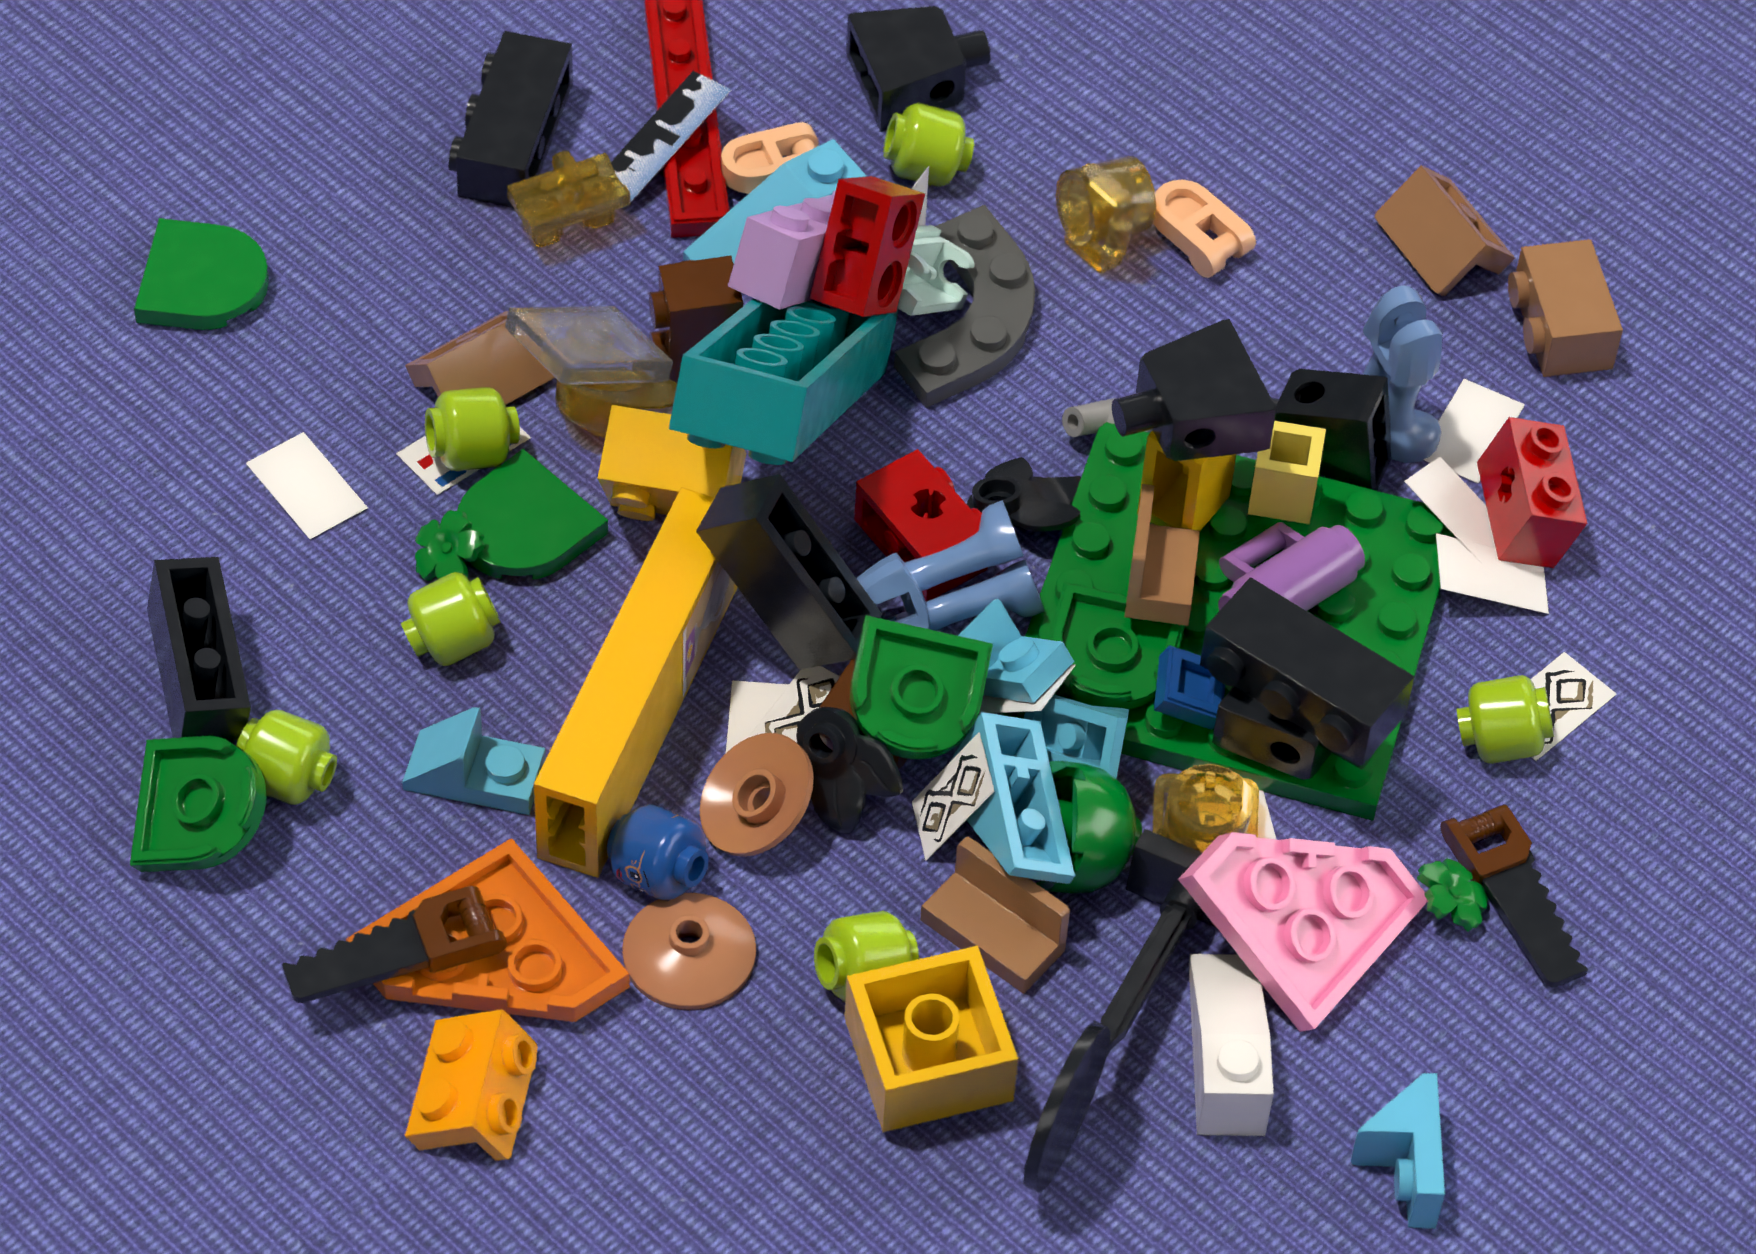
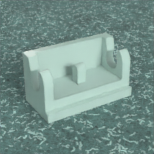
M933 225L917 226L897 307L910 316L962 309L968 296L957 283H951L946 280L943 268L949 260L955 261L959 267L973 268L975 266L974 260L968 252L940 237L939 235L942 230Z

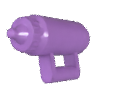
M1278 522L1220 558L1219 565L1222 572L1234 583L1232 588L1223 593L1219 599V611L1250 577L1308 611L1356 579L1357 571L1362 569L1365 564L1363 549L1353 533L1341 525H1335L1331 528L1320 527L1303 537L1284 523ZM1280 550H1283V551H1281L1280 553H1278L1277 555H1275L1274 557L1270 558V559L1267 560L1266 562H1264V563H1262L1261 565H1259L1258 567L1253 568V567L1257 566L1258 564H1260L1261 562H1263V561H1265L1266 559H1268L1269 557H1271L1272 555L1276 554V553L1279 552Z

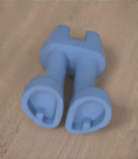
M1401 285L1392 288L1381 296L1363 328L1364 335L1371 342L1373 354L1362 374L1388 378L1391 459L1403 463H1415L1430 457L1437 450L1441 438V428L1438 420L1430 413L1414 409L1422 385H1426L1439 371L1443 333L1433 321L1426 320V306L1421 295L1415 289Z
M1003 500L989 505L982 511L979 530L963 542L908 562H904L897 553H894L878 561L856 578L875 605L901 596L906 611L888 617L885 620L934 631L964 619L978 616L994 599H999L1006 610H1011L1023 618L1045 612L1025 559L1009 565L998 574L984 581L925 601L922 591L983 568L1005 564L1024 556Z

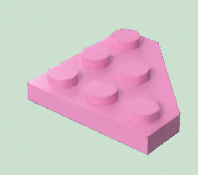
M1236 832L1218 836L1178 879L1299 1032L1313 1030L1322 1022L1428 902L1424 895V890L1389 848L1370 846L1354 848L1335 846V843L1293 838L1277 840L1258 838L1255 834Z

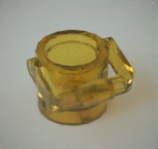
M1125 156L1094 164L1088 163L1084 166L1062 172L1057 181L1056 205L1061 224L1066 232L1064 241L1099 273H1104L1120 265L1123 256L1126 254L1131 234L1148 230L1155 220L1156 196L1154 186L1145 165L1137 157ZM1105 241L1104 246L1102 247L1098 242Z
M1213 764L1195 765L1179 774H1162L1156 779L1153 790L1151 831L1200 852H1204L1218 836L1231 832L1255 834L1258 837L1259 788L1254 781L1242 778L1229 768ZM1164 793H1168L1163 823Z

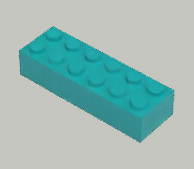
M753 298L683 354L669 429L686 433L689 442L701 447L723 448L727 444L749 450V457L761 463L782 465L787 461L793 462L886 373L899 309L897 308V311L894 313L862 317L815 300L779 310Z

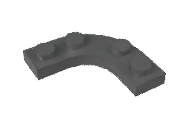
M985 204L935 226L942 230L939 235L940 237L968 252L974 260L975 266L969 269L959 267L953 260L948 261L965 281L973 298V302L966 314L947 329L895 352L894 368L925 408L972 388L1005 368L1024 345L1026 333L1032 320L1035 286L1030 265L1016 242Z

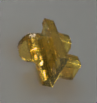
M566 150L556 153L552 158V171L507 186L510 203L534 244L539 248L559 242L560 237L563 235V228L582 222L584 226L593 229L614 223L616 210L631 205L630 191L618 179L606 152L579 162H575L573 156Z

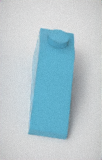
M832 139L783 163L684 250L683 259L684 261L732 256L734 264L747 217L772 211L775 206H791L802 203L805 198L817 199L832 195L833 191L836 190L838 179L867 176L838 143Z
M981 712L969 730L968 735L951 758L952 760L980 732L995 792L967 819L968 823L1009 876L1070 884L1075 874L1041 722Z

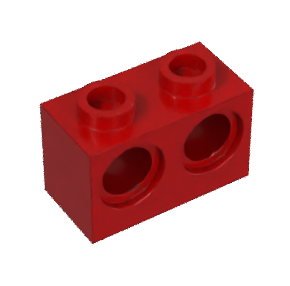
M873 176L838 179L810 299L862 317L896 312L925 193Z

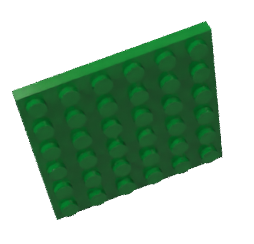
M1106 422L1099 427L1072 502V506L1080 511L1081 518L1073 525L1062 530L1040 593V599L1045 612L1032 616L1025 637L1049 639L1050 629L1064 582L1127 596L1149 432L1144 431L1122 437L1115 424ZM1236 455L1230 496L1200 531L1189 624L1185 627L1180 649L1201 656L1205 627L1219 612L1218 602L1223 593L1230 590L1234 582L1228 579L1220 568V558L1278 522L1284 523L1303 537L1320 527L1331 528L1335 525H1341L1351 531L1359 541L1365 556L1364 567L1357 571V577L1353 582L1315 605L1308 612L1415 676L1441 588L1436 533L1454 538L1455 535L1423 502L1318 476L1310 524L1248 514L1256 460ZM1280 550L1279 552H1277L1276 554L1272 555L1271 557H1269L1268 559H1266L1265 561L1261 562L1260 564H1258L1257 566H1255V567H1253V568L1258 567L1259 565H1261L1262 563L1266 562L1267 560H1269L1270 558L1274 557L1275 555H1277L1278 553H1280V552L1283 551V550ZM1225 685L1224 697L1233 686ZM1060 687L1054 694L1074 700L1062 691ZM1155 699L1140 707L1128 709L1129 714L1121 754L1255 788L1266 793L1374 821L1402 723L1401 720L1376 749L1372 758L1363 769H1359L1331 753L1313 778L1302 780L1220 748L1212 743L1214 728L1211 730L1155 711ZM1025 712L1000 713V715L1024 719Z

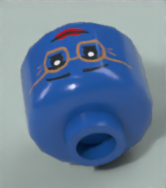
M647 804L633 810L631 813L623 815L615 823L608 838L607 853L616 878L622 884L656 899L670 901L683 895L689 888L695 887L700 883L708 868L709 858L706 852L705 835L700 826L691 819L656 805Z

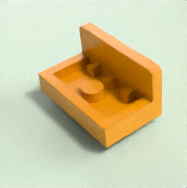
M503 1009L435 1020L405 1137L419 1150L476 1142L495 1161L510 1159L517 1131L521 1126L522 1111L531 1075L536 1066L537 1043Z

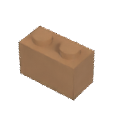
M1592 240L1521 247L1516 272H1511L1508 277L1509 299L1513 308L1521 309L1524 318L1523 337L1525 347L1529 354H1536L1543 377L1613 369L1623 329Z

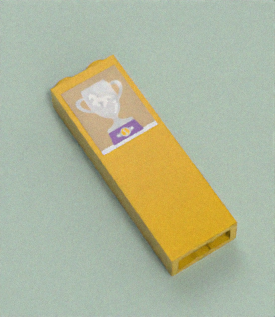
M680 488L534 783L538 859L599 878L609 858L607 843L610 832L623 815L631 812L738 588L696 532L715 497Z

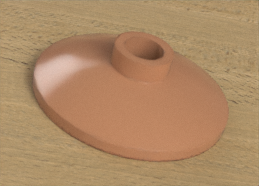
M763 733L741 741L724 754L708 776L700 800V821L709 841L723 852L740 857L763 853L783 841L803 817L813 790V769L805 750L797 742L785 735Z
M684 893L670 901L658 899L644 907L633 918L623 939V963L625 969L629 972L630 981L650 1000L673 1009L699 1010L721 1004L743 988L754 969L756 942L748 921L732 905L710 895ZM693 936L699 938V940L693 943H686L679 938Z

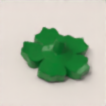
M461 510L448 511L443 516L441 523L435 519L431 520L420 528L415 538L416 543L423 547L415 553L416 572L426 581H430L435 576L440 579L454 572L462 573L468 577L464 560L469 562L475 561L478 553L486 548L483 543L484 535L479 531L471 530L472 523L467 520L466 513Z
M1446 858L1443 862L1434 861L1433 863L1423 864L1418 869L1419 875L1417 880L1429 888L1424 894L1428 900L1427 910L1434 913L1437 919H1442L1451 912L1453 922L1456 925H1462L1467 932L1472 928H1477L1482 923L1481 913L1487 908L1488 898L1480 883L1470 881L1473 875L1459 862Z

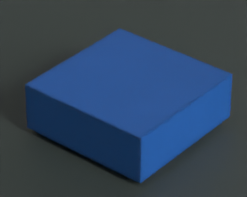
M1169 645L1159 655L1154 710L1212 730L1215 727L1218 705L1224 698L1225 684L1216 680L1207 669L1200 666V655Z

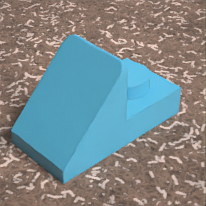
M994 599L958 635L993 644L983 696L1034 703L1074 663L1063 642L1021 636L999 599Z
M1053 695L1042 711L1025 712L1024 719L1041 722L1049 762L1067 761L1088 764L1104 769L1114 778H1117L1129 714L1128 709L1091 706Z
M474 707L420 730L402 781L403 790L530 815L535 799L534 783L546 761V751L542 747L482 736L481 709Z
M1423 1073L1370 1118L1358 1130L1351 1156V1163L1353 1165L1395 1167L1396 1201L1407 1202L1408 1228H1436L1445 1196L1437 1074Z

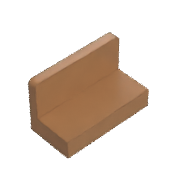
M1422 165L1375 213L1376 221L1430 288L1441 296L1447 295L1475 265L1500 274L1515 259L1514 255L1453 181Z
M529 309L505 311L405 365L415 387L433 386L438 397L448 390L490 387L500 393L505 405L556 378L558 375L557 367Z
M1142 484L1124 617L1188 626L1200 531L1150 524L1155 485Z
M967 836L957 845L955 872L921 906L920 920L960 949L978 946L985 967L1024 994L1065 952L1070 909L1066 904L1029 878L1009 876L989 850Z

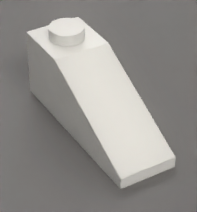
M1190 954L1189 979L1197 1135L1265 1136L1274 1092L1270 1031L1262 985L1239 955Z

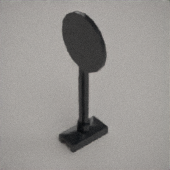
M1144 829L1137 841L1125 890L1161 904V916L1102 1016L1101 1023L1094 1021L1085 1028L1073 1046L1055 1081L1039 1119L1025 1163L1023 1185L1026 1188L1040 1194L1049 1186L1062 1166L1088 1112L1107 1056L1126 1036L1185 931L1193 928L1198 920L1216 927L1178 880L1203 852L1147 829Z

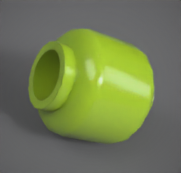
M914 103L907 107L903 114L895 113L892 116L885 136L883 157L884 159L891 160V167L896 176L915 182L918 181L929 166L928 185L942 187L950 183L957 171L964 173L967 171L973 155L974 139L966 137L965 122L958 113Z
M490 387L443 392L437 398L435 407L427 408L425 413V436L430 456L433 458L439 457L443 465L451 471L500 466L507 458L509 445L519 442L520 424L516 408L514 406L506 407L500 393Z
M454 572L409 595L407 606L411 618L401 622V626L417 657L429 652L439 665L449 666L492 644L495 636L493 626L501 623V620L479 577L469 581L464 574Z
M1523 675L1474 684L1468 692L1469 707L1456 709L1463 747L1476 745L1479 757L1486 763L1494 764L1537 756L1543 751L1545 738L1554 737L1546 688H1535L1532 680Z
M276 709L267 712L261 719H250L242 730L236 745L247 752L259 765L265 779L266 796L290 805L305 802L315 790L324 792L331 783L337 766V756L329 753L330 736L326 729L320 724L283 710Z
M888 911L833 919L824 930L823 937L817 940L814 948L815 970L820 983L827 990H832L833 994L844 1002L846 999L848 975L919 959L918 944L911 931L905 930L900 920Z

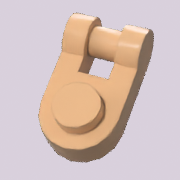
M804 122L735 138L724 146L721 154V168L726 184L737 192L749 194L783 163L818 147V138L813 128Z
M1172 180L1163 184L1156 191L1152 207L1153 224L1159 232L1189 256L1193 268L1202 277H1212L1225 268L1228 258L1231 256L1240 258L1255 248L1256 238L1250 226L1198 183L1188 180ZM1210 229L1219 237L1212 240L1205 232Z

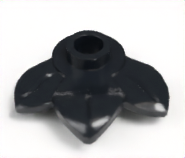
M1020 457L990 469L985 474V478L973 486L972 495L969 497L967 505L970 509L977 508L982 513L989 505L1003 500L1013 527L1017 526L1030 531L1045 532L1060 530L1073 525L1081 518L1080 511L1072 506L1081 477H1034L1029 463Z
M819 707L809 712L800 721L796 740L805 750L811 761L813 769L811 800L817 815L830 828L849 835L855 830L861 819L866 795L894 797L899 796L903 792L902 778L892 754L880 741L861 735L859 725L850 713L840 708ZM819 733H823L831 739L833 749L823 743Z

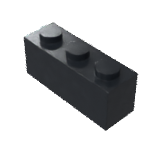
M504 31L496 53L488 52L485 56L481 73V85L483 87L480 95L471 94L465 114L466 131L463 137L455 136L450 149L448 165L450 171L457 173L458 197L527 210L573 85L572 44Z
M781 474L721 487L696 532L797 668L801 670L856 659L865 616L880 618L882 613Z
M219 557L154 560L147 612L172 737L214 736L226 739L230 743L237 745L241 732L248 723L251 706Z
M1251 577L1205 627L1200 666L1207 669L1222 684L1234 686L1262 703L1274 716L1280 719H1288L1316 736L1329 750L1343 753L1361 765H1364L1407 713L1415 676Z

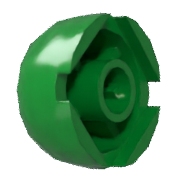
M1051 761L1050 767L1075 877L1070 884L1044 880L1036 884L1050 892L1091 893L1106 887L1123 871L1130 856H1133L1134 847L1142 834L1141 822L1138 817H1135V810L1125 787L1104 769L1082 763Z

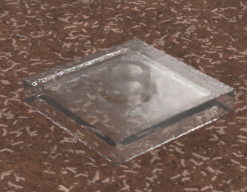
M615 306L509 308L505 328L563 385L646 383L669 380L673 361Z

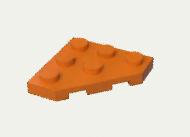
M512 838L356 932L370 935L374 926L389 927L393 918L407 920L409 912L418 908L423 899L468 886H476L480 889L494 929L503 932L507 941V947L496 955L431 973L429 968L373 983L385 999L479 1011L503 1009L507 1014L576 1022L630 988L629 972ZM460 915L447 919L444 928L450 942L468 937ZM355 934L346 938V941L352 942Z

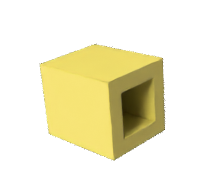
M1274 421L1270 449L1258 451L1248 514L1310 524L1326 429Z

